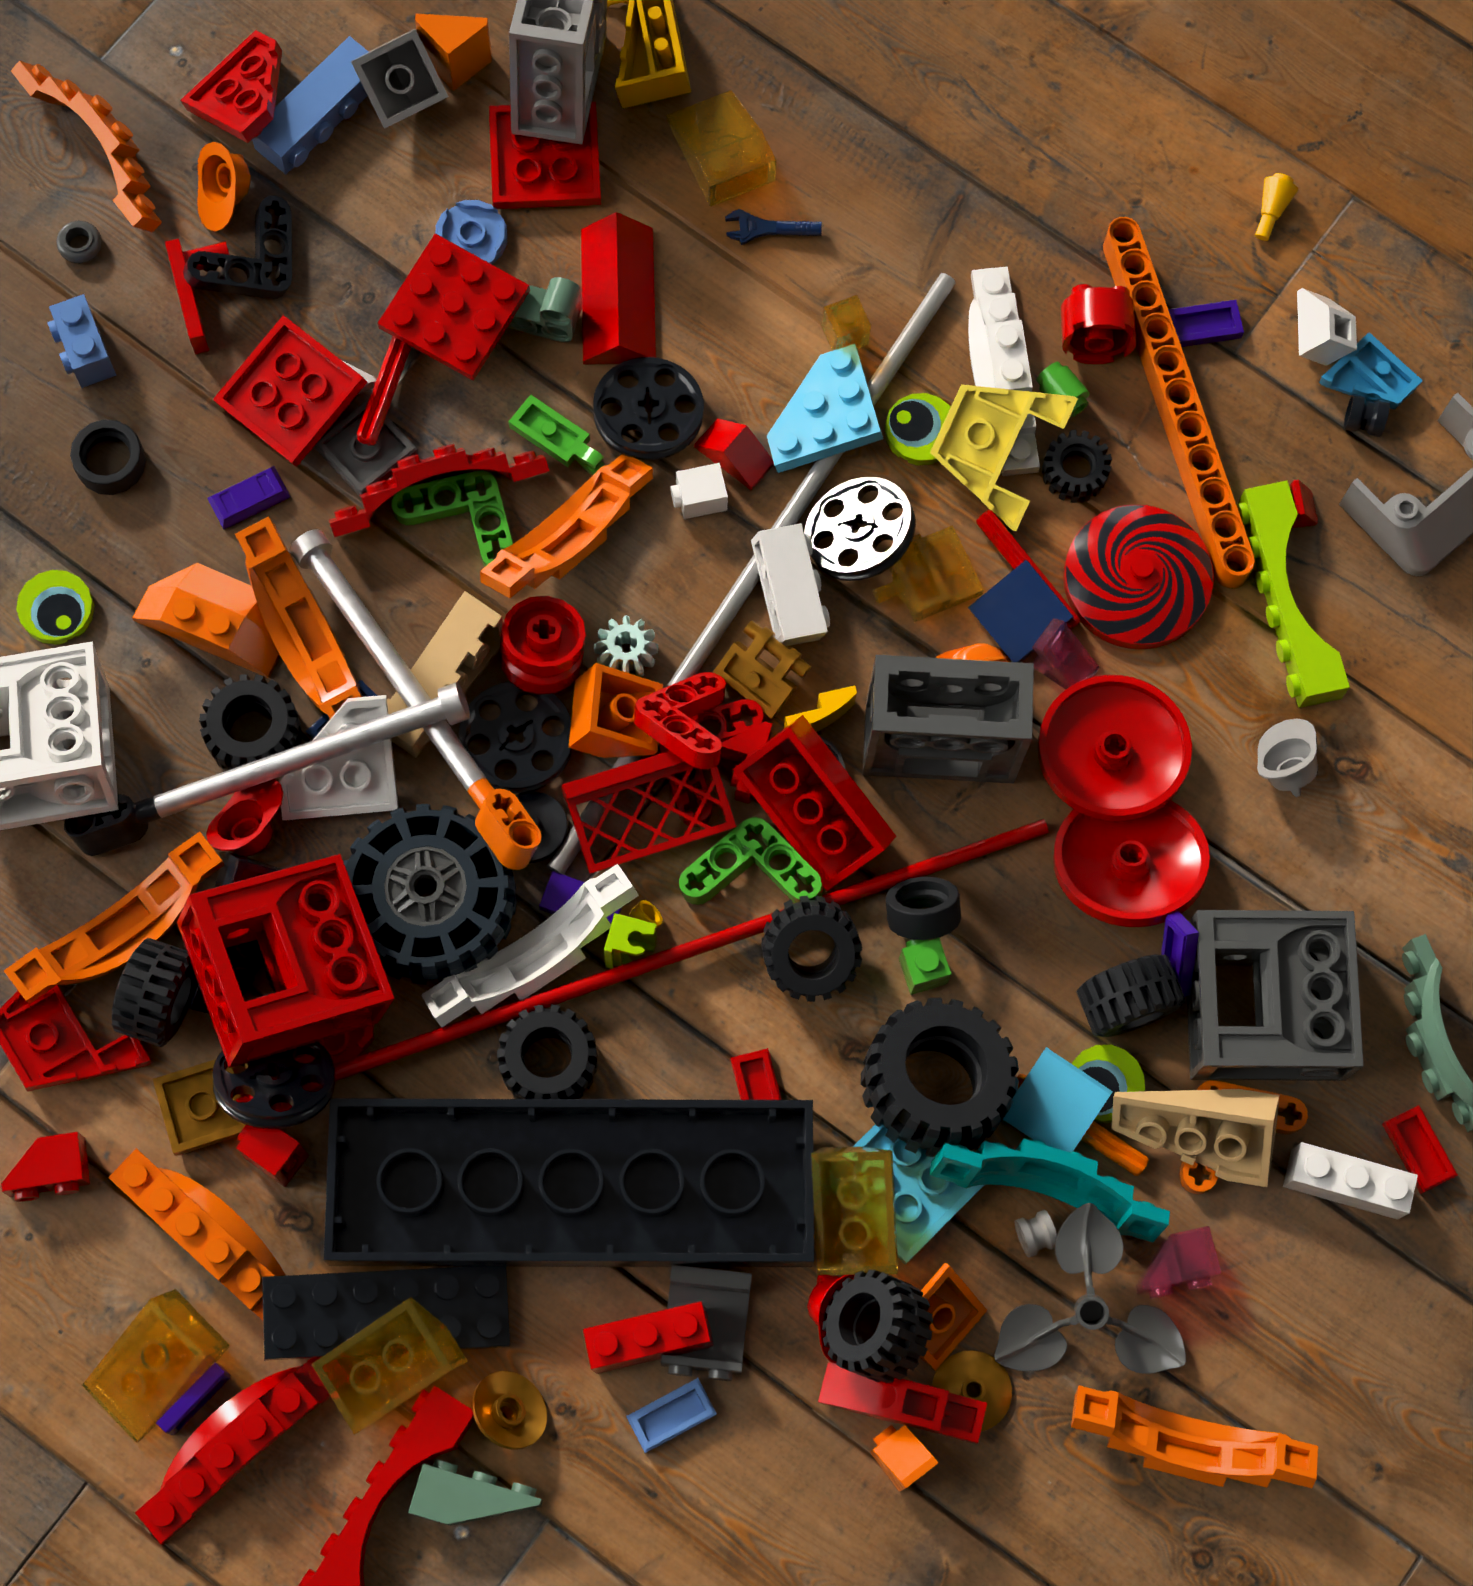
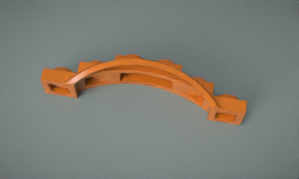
M19 61L12 68L11 72L31 97L51 104L70 107L91 128L100 141L114 173L118 195L113 199V202L133 227L154 232L162 221L154 212L155 205L149 198L143 195L151 185L142 175L144 169L138 163L136 157L140 149L131 139L133 134L130 129L114 118L110 113L113 110L111 105L101 96H91L83 93L75 83L68 79L62 81L54 78L40 64L34 66Z
M623 454L609 465L602 466L567 501L537 527L514 544L500 550L496 558L480 571L481 583L508 598H512L526 585L536 589L551 575L559 580L607 540V528L630 510V498L653 479V467Z
M268 516L237 532L235 536L246 555L245 563L260 613L277 651L305 694L331 719L348 698L363 697L344 657L345 654L314 593L308 587L274 522Z
M200 831L168 853L169 857L153 873L104 912L57 941L41 949L34 948L3 970L26 1002L30 1005L56 985L81 983L116 971L127 964L132 953L145 939L151 938L159 941L178 921L188 896L195 893L198 884L224 866L223 860Z
M136 1148L108 1178L263 1321L262 1277L286 1276L273 1254L252 1228L219 1197L187 1176L172 1170L156 1167Z
M1079 1385L1075 1393L1071 1428L1108 1437V1448L1143 1456V1467L1220 1487L1224 1486L1227 1478L1265 1488L1268 1487L1271 1479L1311 1489L1316 1482L1317 1445L1293 1440L1282 1433L1232 1427L1183 1416L1139 1402L1112 1390L1103 1392Z

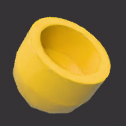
M641 900L629 913V917L655 923L657 928L663 922L658 909L646 900Z

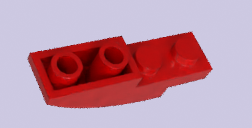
M828 1362L818 1403L895 1424H904L978 1444L987 1407L986 1402L905 1379L899 1380L894 1378V1381L891 1383L876 1382Z

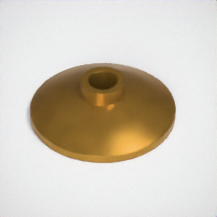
M973 1350L956 1353L940 1365L933 1378V1387L987 1403L981 1432L997 1425L1009 1410L1012 1400V1385L1005 1368L997 1363L995 1358L989 1354ZM969 1383L979 1385L981 1389L979 1397L971 1398L967 1395L966 1387Z
M497 1371L486 1376L477 1385L472 1398V1411L479 1429L491 1442L502 1448L520 1450L533 1445L542 1436L547 1424V1409L541 1393L531 1381L515 1372ZM501 1411L507 1416V1419L502 1415Z

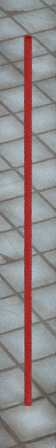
M1041 819L825 894L822 897L825 898L827 903L834 901L841 906L892 888L897 883L907 879L924 877L1048 834V826L1046 821ZM772 913L335 1064V1081L496 1026L511 1019L519 1018V1013L525 1009L530 1013L535 1011L534 1006L543 1005V1008H547L551 1004L556 1005L763 933L766 922L771 923L773 920ZM311 1082L303 1085L302 1088L309 1091L322 1085ZM246 1095L237 1098L236 1102H248L253 1099V1096Z

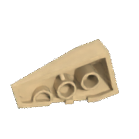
M1243 1089L1115 1092L1113 1096L1111 1130L1154 1149L1163 1147L1181 1155V1161L1190 1165L1197 1162L1215 1170V1176L1226 1181L1267 1187L1277 1127L1280 1095Z

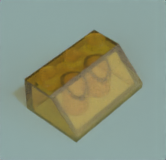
M822 1147L811 1153L817 1275H855V1273L860 1271L867 1273L868 1270H877L886 1274H898L892 1151L868 1147Z
M411 1297L311 1365L355 1435L372 1426L468 1362L447 1326Z

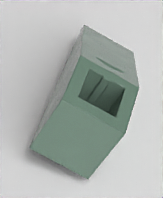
M435 1459L433 1467L426 1464L422 1465L408 1513L452 1526L541 1507L543 1500L535 1497L537 1491L535 1488L513 1482L511 1490L496 1485L498 1477L474 1471L472 1478L456 1474L457 1465Z

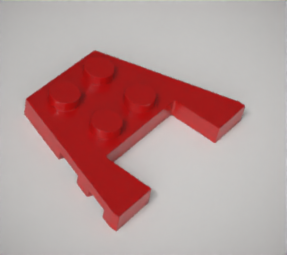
M59 985L53 987L30 1005L17 990L0 1008V1045L27 1092L146 1067L151 1064V1060L140 1041L126 1035L95 1050L59 989Z

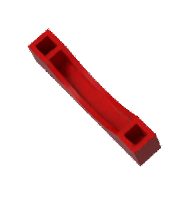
M435 1385L430 1393L425 1389L422 1391L411 1411L416 1413L407 1428L403 1425L398 1428L389 1443V1447L393 1449L385 1463L379 1460L366 1479V1482L370 1484L369 1489L362 1499L356 1496L343 1515V1518L348 1522L339 1535L334 1532L330 1535L320 1551V1554L325 1558L316 1572L312 1569L307 1571L298 1586H365L364 1564L366 1546L373 1523L384 1502L397 1485L416 1468L437 1456L457 1449L475 1420L471 1408Z

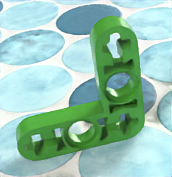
M484 470L474 471L406 487L394 494L392 498L393 514L396 520L404 525H415L470 512L484 567L494 560L490 559L494 557L491 542L498 540L500 550L513 544L498 484L490 472ZM476 484H484L485 488H487L486 495L479 496L478 491H475L477 488ZM461 486L465 487L466 501H462V494L459 488ZM442 490H450L455 494L456 498L452 504L441 506L435 502L436 494ZM427 494L429 505L431 507V509L426 510L423 499V495ZM411 500L412 504L415 505L413 508L414 512H406L405 508H403L404 501ZM486 515H495L500 519L501 523L496 530L486 531L480 527V520Z
M758 817L748 818L741 822L687 867L679 878V887L684 899L695 905L704 904L711 900L754 863L793 903L800 902L799 897L807 895L809 900H815L816 896L822 897L824 891L819 874L767 821ZM753 831L755 834H759L761 832L763 842L767 846L764 852L757 840L752 839L749 841L748 833ZM723 853H732L737 857L736 863L728 869H722L716 865L717 858ZM777 854H785L790 857L791 862L787 868L775 870L769 865L770 860ZM706 867H710L717 879L714 880L712 874L708 875ZM796 872L798 878L805 885L812 883L813 891L811 893L805 890L799 893L798 883L793 878ZM694 879L697 882L703 881L704 889L701 891L697 888L692 889L690 882Z

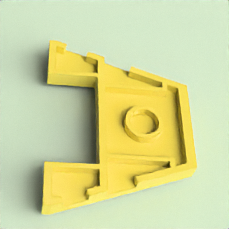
M961 384L930 453L1010 529L1017 531L1031 500L996 485V482L1027 415L1032 414L1065 429L1079 398L1068 395Z

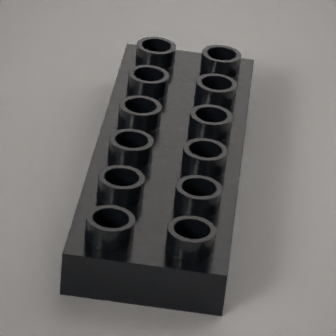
M330 1098L324 1261L329 1266L672 1267V1265L687 1267H812L814 1263L813 1100Z

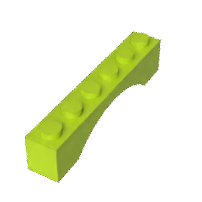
M1288 480L1245 489L1236 505L1254 554L1258 570L1255 576L1257 588L1261 594H1265L1267 600V622L1270 628L1275 627L1278 641H1276L1277 656L1281 663L1285 662L1289 674L1286 677L1289 695L1292 698H1296L1298 708L1342 699L1350 685L1340 652L1326 643L1308 625L1297 608L1289 588L1286 572V548L1290 530L1298 513Z

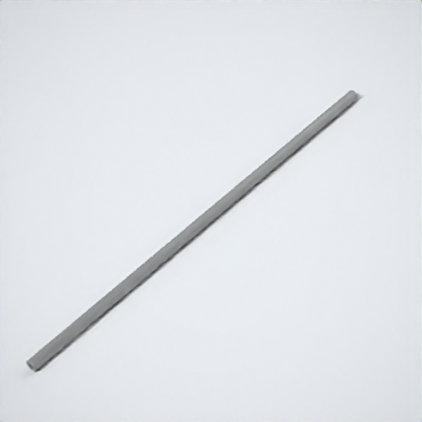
M945 273L939 275L867 383L874 406L954 287L955 280ZM844 452L817 460L771 529L797 524ZM755 555L752 556L667 686L696 675L760 579ZM642 756L619 757L611 769L638 761ZM613 794L598 799L608 804ZM590 801L580 815V819L595 828L606 808ZM574 826L548 863L547 868L549 870L564 875L581 850ZM584 828L586 838L588 839L592 831Z

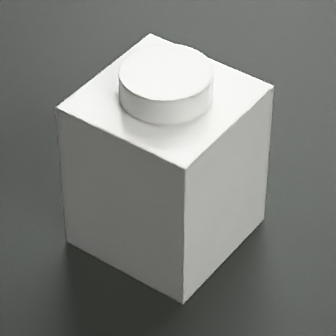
M720 463L676 471V485L670 486L674 507H681L684 519L727 511L728 495Z

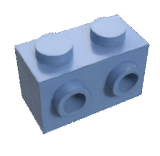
M82 294L49 306L54 320L47 323L55 343L62 341L65 352L59 353L67 375L75 373L81 388L116 376L85 295Z

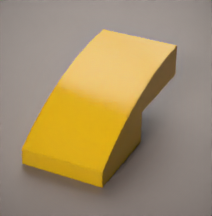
M856 686L818 694L817 709L785 716L784 728L802 715H804L816 732L827 727L843 716L855 704L857 696Z

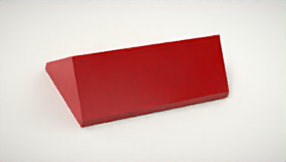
M615 212L581 229L583 365L620 364L634 358H656L653 228Z

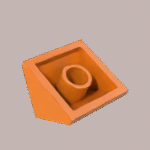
M416 13L417 33L438 76L453 91L492 62L488 18Z
M946 1263L943 1264L921 1290L923 1292L922 1297L928 1299L930 1304L927 1312L933 1314V1323L929 1325V1330L933 1332L931 1340L926 1342L925 1347L928 1350L925 1356H920L919 1358L935 1371L987 1312V1309L951 1266Z

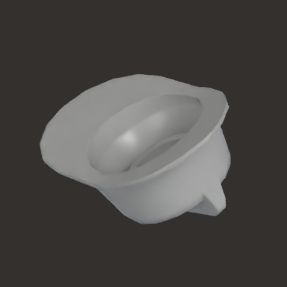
M1303 719L1285 720L1268 729L1259 740L1258 773L1263 778L1268 779L1271 785L1279 791H1291L1295 797L1301 796V788L1309 784L1317 776V736L1314 726Z

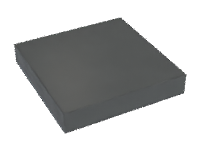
M369 399L328 430L314 446L359 497L360 494L367 493V485L387 480L392 476L391 469L398 467V460L418 455V449L387 416L375 445L369 446L357 440V431Z

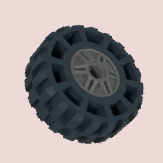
M430 804L416 805V811L404 813L403 808L390 812L391 819L383 823L378 819L367 827L369 834L364 839L357 837L350 847L352 855L349 860H344L343 862L386 974L398 980L405 977L410 978L414 984L426 985L427 980L438 979L440 983L446 977L477 968V964L485 958L491 959L498 952L497 945L502 939L506 940L511 930L510 922L516 912V885L512 869L503 866L478 832L475 826L476 817L470 814L466 815V817L459 815L457 808L443 805L441 810H432ZM434 891L431 896L422 897L424 893Z

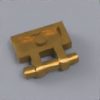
M752 620L743 631L754 640L749 648L740 641L734 642L713 673L722 676L727 684L746 699L756 701L766 715L774 718L797 688L786 678L788 673L792 670L798 676L804 678L810 671L811 666L801 659L802 654L795 648L788 649L774 638L775 633L768 627L762 628ZM764 650H767L780 661L775 669L759 657Z

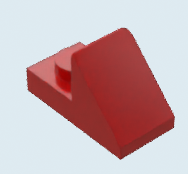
M765 721L722 742L721 758L738 763L744 761L770 740L773 723ZM734 772L730 786L736 787L735 800L749 804L752 794Z

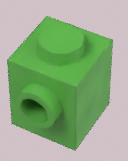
M940 938L932 940L912 939L905 943L906 948H902L899 962L910 995L948 983L951 971Z

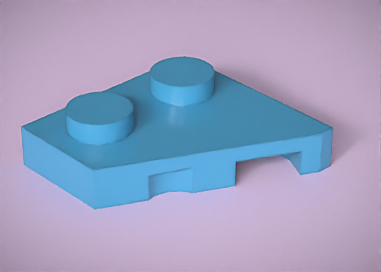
M1368 332L1357 343V350L1342 357L1321 377L1319 383L1324 387L1348 395L1357 394L1364 396L1367 401L1374 402L1378 399L1390 402V408L1395 410L1420 386L1423 380Z

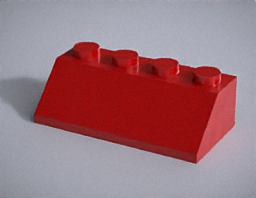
M804 715L800 716L732 769L791 846L819 874L826 891L883 852L897 837Z

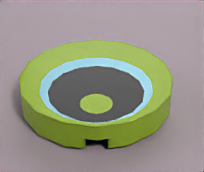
M927 393L910 394L899 399L889 410L884 427L886 442L892 453L899 458L901 456L903 459L908 460V463L914 465H931L938 462L930 451L951 406L940 397Z
M49 570L37 574L26 582L18 595L16 610L21 625L32 638L44 644L60 645L68 642L69 639L75 636L79 637L86 631L93 619L95 605L89 588L80 577L68 571Z
M1095 1045L1082 1051L1071 1063L1113 1091L1094 1119L1097 1123H1112L1113 1096L1115 1092L1145 1091L1144 1073L1138 1061L1125 1049L1114 1045Z

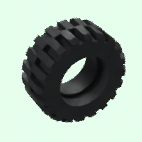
M940 997L928 998L925 1006L922 1005L921 1001L917 1000L907 1004L904 1011L896 1010L889 1016L886 1024L880 1027L863 1061L865 1067L861 1072L860 1085L866 1087L862 1095L865 1107L874 1108L871 1119L877 1127L883 1124L888 1129L885 1136L895 1143L899 1138L907 1143L905 1149L915 1154L921 1148L926 1150V1156L935 1157L945 1143L962 1145L969 1150L977 1148L986 1137L989 1138L997 1129L1012 1106V1099L1018 1090L1019 1080L1015 1077L1019 1071L1018 1061L1015 1056L1009 1057L1013 1050L1009 1038H1001L998 1034L1001 1027L994 1019L987 1022L982 1018L984 1013L982 1010L975 1006L972 1010L963 1008V1001L951 999L949 1004H942V998ZM920 1051H937L951 1056L963 1066L969 1075L973 1089L971 1099L960 1104L946 1105L926 1098L918 1092L908 1077L905 1065L907 1057Z

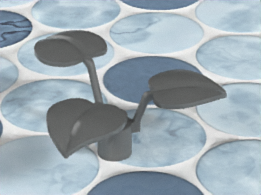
M1086 1203L1069 1215L1058 1232L1055 1244L1057 1261L1065 1272L1070 1274L1084 1272L1086 1294L1076 1301L1074 1307L1075 1315L1053 1323L1050 1312L1044 1307L1036 1304L1020 1305L1005 1317L1001 1325L994 1354L995 1361L1007 1368L1019 1371L1044 1370L1055 1365L1067 1350L1066 1340L1058 1329L1080 1323L1087 1329L1096 1330L1108 1324L1123 1329L1116 1336L1115 1351L1119 1361L1129 1370L1136 1373L1151 1374L1171 1368L1183 1367L1186 1363L1185 1347L1181 1334L1172 1319L1165 1312L1154 1306L1138 1305L1130 1311L1126 1323L1120 1319L1110 1317L1107 1304L1100 1296L1095 1294L1092 1272L1105 1274L1112 1271L1122 1258L1123 1241L1116 1226L1093 1203Z

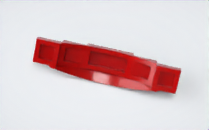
M449 444L434 449V456L420 460L419 455H413L397 461L398 467L391 469L393 476L389 480L367 485V493L360 494L364 509L357 511L356 505L334 512L336 518L329 520L334 538L370 527V519L383 502L400 490L420 480L450 471L481 469L503 475L516 482L549 472L546 457L542 454L536 456L534 451H528L514 456V463L508 464L506 454L503 451L496 453L494 447L468 455L463 448L456 449L454 444Z
M336 1357L310 1358L301 1366L272 1374L242 1390L213 1412L192 1433L169 1466L160 1491L140 1507L135 1514L160 1544H165L195 1517V1514L254 1458L313 1409L327 1401L353 1377Z

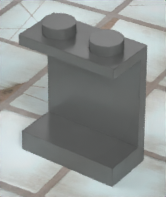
M672 1265L667 1309L702 1301L707 1309L714 1347L676 1356L662 1355L661 1366L669 1367L668 1374L692 1376L693 1370L709 1371V1379L732 1381L733 1374L741 1375L752 1274Z

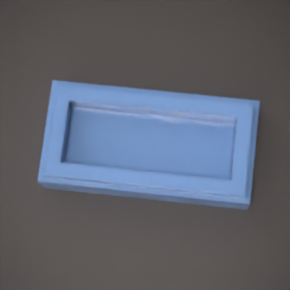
M696 1378L626 1417L644 1453H647L716 1416L717 1413L699 1378Z

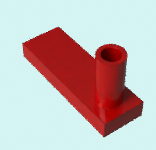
M179 238L165 241L188 336L194 353L207 352L209 347L194 289L185 280L183 270L188 258L198 251L230 255L227 243L225 241L183 251ZM200 264L195 268L199 271L204 270L203 265Z

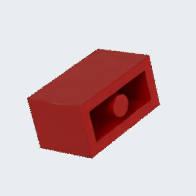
M245 1125L237 1137L240 1143L236 1149L246 1160L284 1187L288 1185L309 1156L298 1141L279 1128L267 1129Z

